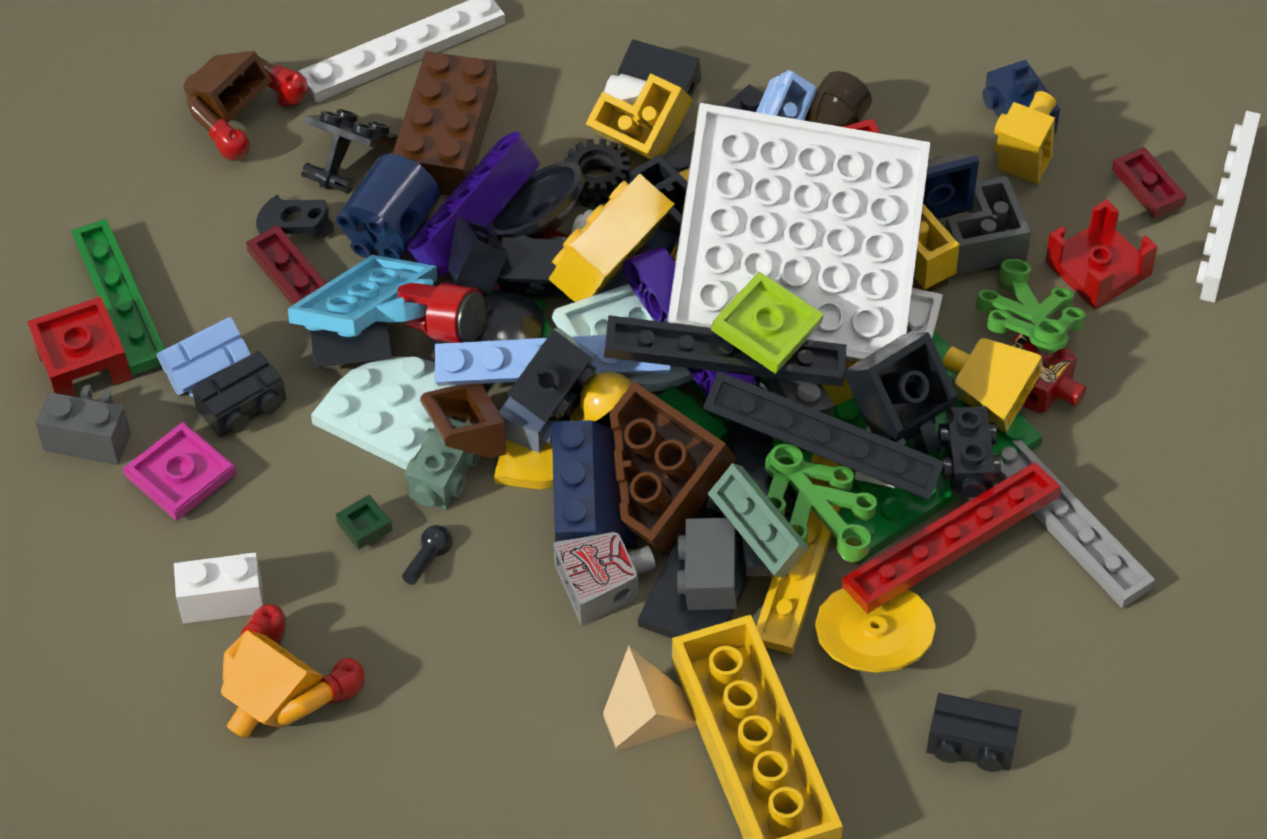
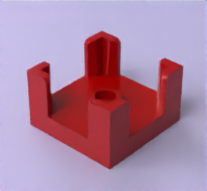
M1108 199L1093 208L1090 226L1067 241L1064 240L1066 231L1064 226L1051 232L1045 263L1094 310L1152 275L1158 247L1149 237L1144 236L1138 251L1117 232L1119 210Z
M101 296L27 321L36 353L46 369L53 393L76 397L72 380L109 368L113 385H119L132 380L125 351Z

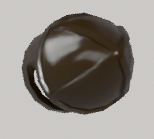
M842 71L830 72L818 86L804 121L839 127L858 123L871 106V93L860 79L850 73Z

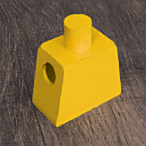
M981 338L971 354L952 346L943 359L945 368L958 375L954 382V388L958 394L957 397L969 407L987 406L989 421L995 422L996 427L1004 432H1007L1043 372L1042 356L986 338Z

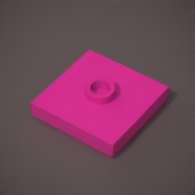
M184 422L176 426L123 468L125 477L176 521L237 474L234 464Z

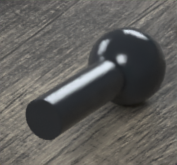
M432 525L424 530L420 540L422 548L402 574V578L406 583L410 585L416 584L435 556L443 555L451 549L453 538L446 527Z

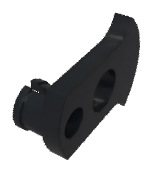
M277 194L261 208L256 220L257 230L260 234L277 225L285 234L311 233L315 238H318L319 234L321 238H325L334 230V224L329 218V207L325 199L282 200ZM301 212L297 219L290 222L284 221L290 214Z

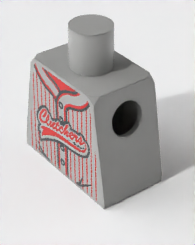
M615 532L553 543L556 570L581 626L587 625L636 600L639 596L638 574L656 568L649 546L627 552L620 534Z

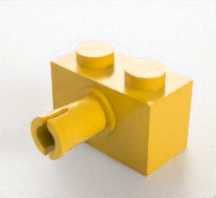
M1038 91L1035 93L1029 107L1013 102L1009 112L1000 115L994 130V134L998 135L994 153L998 154L999 170L1037 185L1039 184L1053 157L1055 117L1050 116L1052 109L1056 106V100L1053 96L1046 92Z

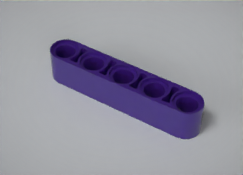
M512 132L501 138L409 242L407 248L418 263L436 266L437 278L449 271V260L457 218L461 217L487 227L538 168L540 161L519 132Z
M661 246L625 260L623 271L626 281L653 321L667 322L676 263L665 248ZM687 368L705 396L708 397L718 371ZM722 372L757 386L755 376Z

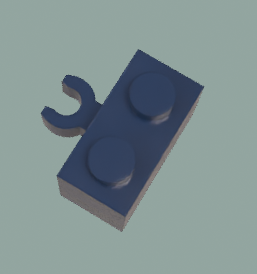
M1025 59L987 72L986 85L982 95L987 108L993 109L999 118L1002 113L1007 114L1013 102L1029 107L1036 92L1050 93ZM1057 104L1050 113V116L1055 117L1054 134L1057 132L1060 108Z

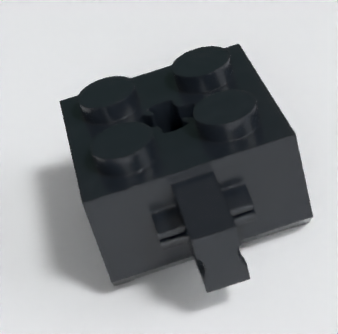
M929 332L901 335L843 371L872 433L894 442L904 438L910 441L914 450L926 454L941 446L934 424H936L935 417L954 406L957 402L958 394Z

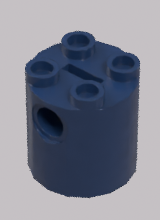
M383 154L376 159L336 217V223L341 227L349 240L352 241L350 247L357 255L368 258L372 254L400 259L406 251L409 242L418 233L437 205L440 198L438 184L430 173L416 161L396 154Z

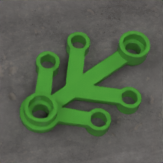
M1019 259L1004 260L1001 263L999 280L1002 282L1001 285L1005 290L1014 292L1020 303L1000 296L998 292L993 290L979 291L976 308L982 312L989 313L987 328L995 333H1007L1011 329L1029 337L1030 342L1042 352L1053 353L1065 348L1069 339L1067 332L1069 330L1078 331L1083 329L1086 313L1083 310L1072 307L1074 293L1067 288L1056 287L1051 290L1050 296L1039 304L1028 286L1031 266ZM1057 310L1063 311L1062 317L1058 320L1049 319ZM1011 314L1026 319L1031 323L1012 317Z
M791 444L775 446L767 455L765 461V469L773 477L767 495L770 501L784 516L786 502L783 497L790 483L798 492V496L789 523L807 544L808 528L806 526L812 509L837 539L836 549L842 559L848 562L862 560L869 552L870 532L860 525H847L831 505L849 508L855 518L869 520L875 515L876 498L869 493L862 492L856 494L849 492L852 489L854 473L850 468L845 466L831 467L805 461L801 450ZM808 478L829 481V488L812 484Z

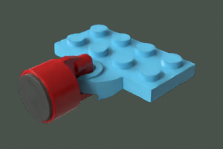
M371 255L289 307L288 317L289 323L303 325L308 330L318 331L324 329L338 332V335L343 337L357 336L362 330L377 321H405L409 328L417 329L433 340L446 343L474 342L480 336L486 320V303L482 293L476 288L442 283L437 287L434 286L433 283L437 281V268L434 265Z

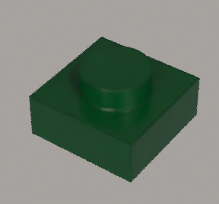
M370 494L336 513L338 525L358 550L393 530L391 520Z

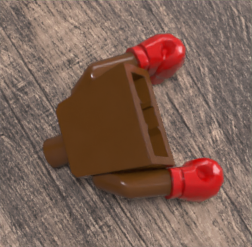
M245 51L212 57L195 74L187 77L183 89L188 96L186 103L192 117L209 132V137L214 140L221 155L230 161H241L248 155L250 142L243 130L234 129L228 123L266 86L276 92L279 105L295 106L301 104L308 90L307 78L300 72L279 64L274 66L259 57L255 51Z

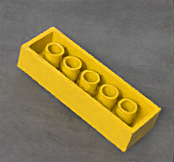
M747 615L672 638V666L743 839H842L843 825L752 616Z

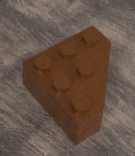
M633 381L610 411L611 429L614 431L616 478L619 483L621 503L619 504L621 520L636 536L663 555H666L678 539V535H681L685 530L686 519L694 518L710 497L708 492L732 463L735 464L738 459L726 443Z

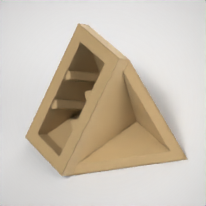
M628 645L603 711V718L616 751L696 727L695 719L682 688Z

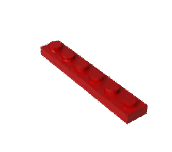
M1033 462L842 577V588L868 614L1059 498L1061 486L1036 462Z

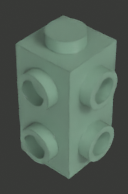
M448 418L454 429L469 425ZM434 426L433 429H427L422 440V450L417 459L412 458L409 461L405 471V480L408 481L411 499L426 507L435 506L447 510L453 497L458 498L462 493L465 485V475L470 466L475 467L477 465L480 455L447 447Z

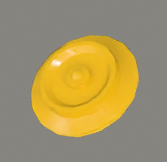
M842 588L833 592L820 606L815 629L819 644L832 659L851 669L879 673L900 670L918 661L932 646L936 625L929 606L916 593L908 589L867 614Z

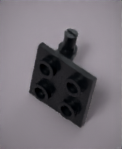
M337 109L336 113L322 111L321 115L306 116V124L333 133L334 137L325 169L307 162L303 166V170L306 171H302L301 176L318 182L321 188L329 190L332 187L350 194L353 189L350 186L354 185V180L338 175L337 172L351 141L373 147L396 144L398 135L389 132L390 126L376 121H369L368 124L357 120L358 114L343 109Z

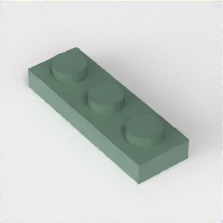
M732 463L708 492L711 499L774 576L784 578L808 550L809 546L742 466Z

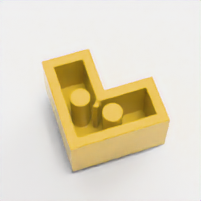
M650 73L634 106L602 91L586 125L598 135L651 160L658 155L662 157L665 155L693 99L681 87Z
M923 204L914 278L924 289H927L956 274L959 243Z

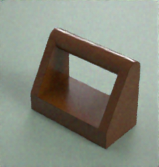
M482 384L455 385L428 391L421 395L420 402L447 447L489 458L506 455L505 421ZM446 414L467 419L471 425L454 429Z

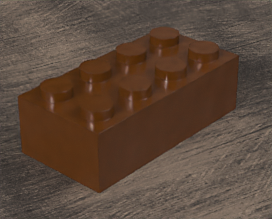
M425 51L393 154L406 157L422 165L438 184L441 195L450 196L476 166L498 92L496 61Z

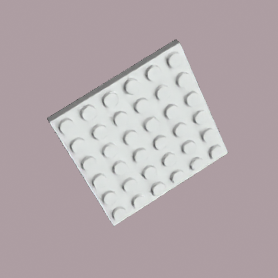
M700 103L667 322L711 328L713 320L760 271L824 314L822 323L807 340L846 344V361L858 363L896 338L906 334L930 142Z

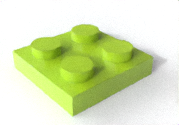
M759 271L713 320L711 331L776 374L820 326L824 314Z

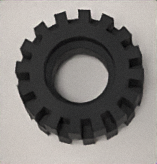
M589 139L585 147L580 142L576 144V151L571 148L568 151V157L564 159V162L578 164L584 173L593 169H603L610 172L607 176L600 178L585 175L583 191L578 199L579 201L582 198V206L589 207L590 202H594L595 208H597L601 202L607 203L610 200V195L622 181L630 184L629 156H626V151L623 147L618 150V144L613 141L607 146L606 139H600L599 144H594V140Z

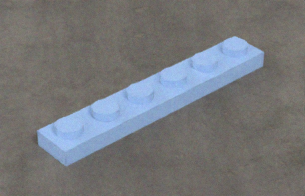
M606 335L572 337L598 356L592 364L597 368L592 377L600 372L609 371L621 373L625 376L672 374V366L605 358ZM547 338L435 344V383L438 386L516 382Z

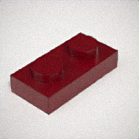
M1145 147L1113 161V172L1153 219L1185 205L1187 195Z

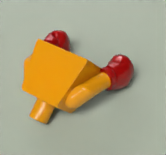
M264 604L254 611L247 625L242 629L241 636L224 652V683L221 688V694L238 706L226 726L235 734L248 739L258 722L280 728L311 714L327 703L333 704L337 701L354 698L361 691L365 683L363 666L356 659L351 657L343 658L333 667L329 675L323 676L280 646L286 629L285 614L277 605Z

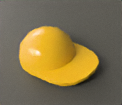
M610 371L598 373L581 390L580 405L571 413L570 421H597L614 408L632 382L621 373Z

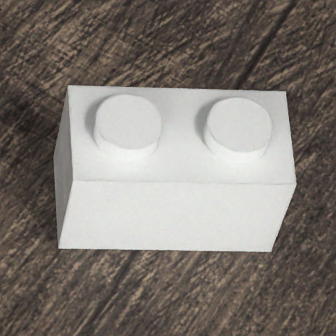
M256 552L174 563L176 600L183 624L252 615L256 609L264 605L262 580Z

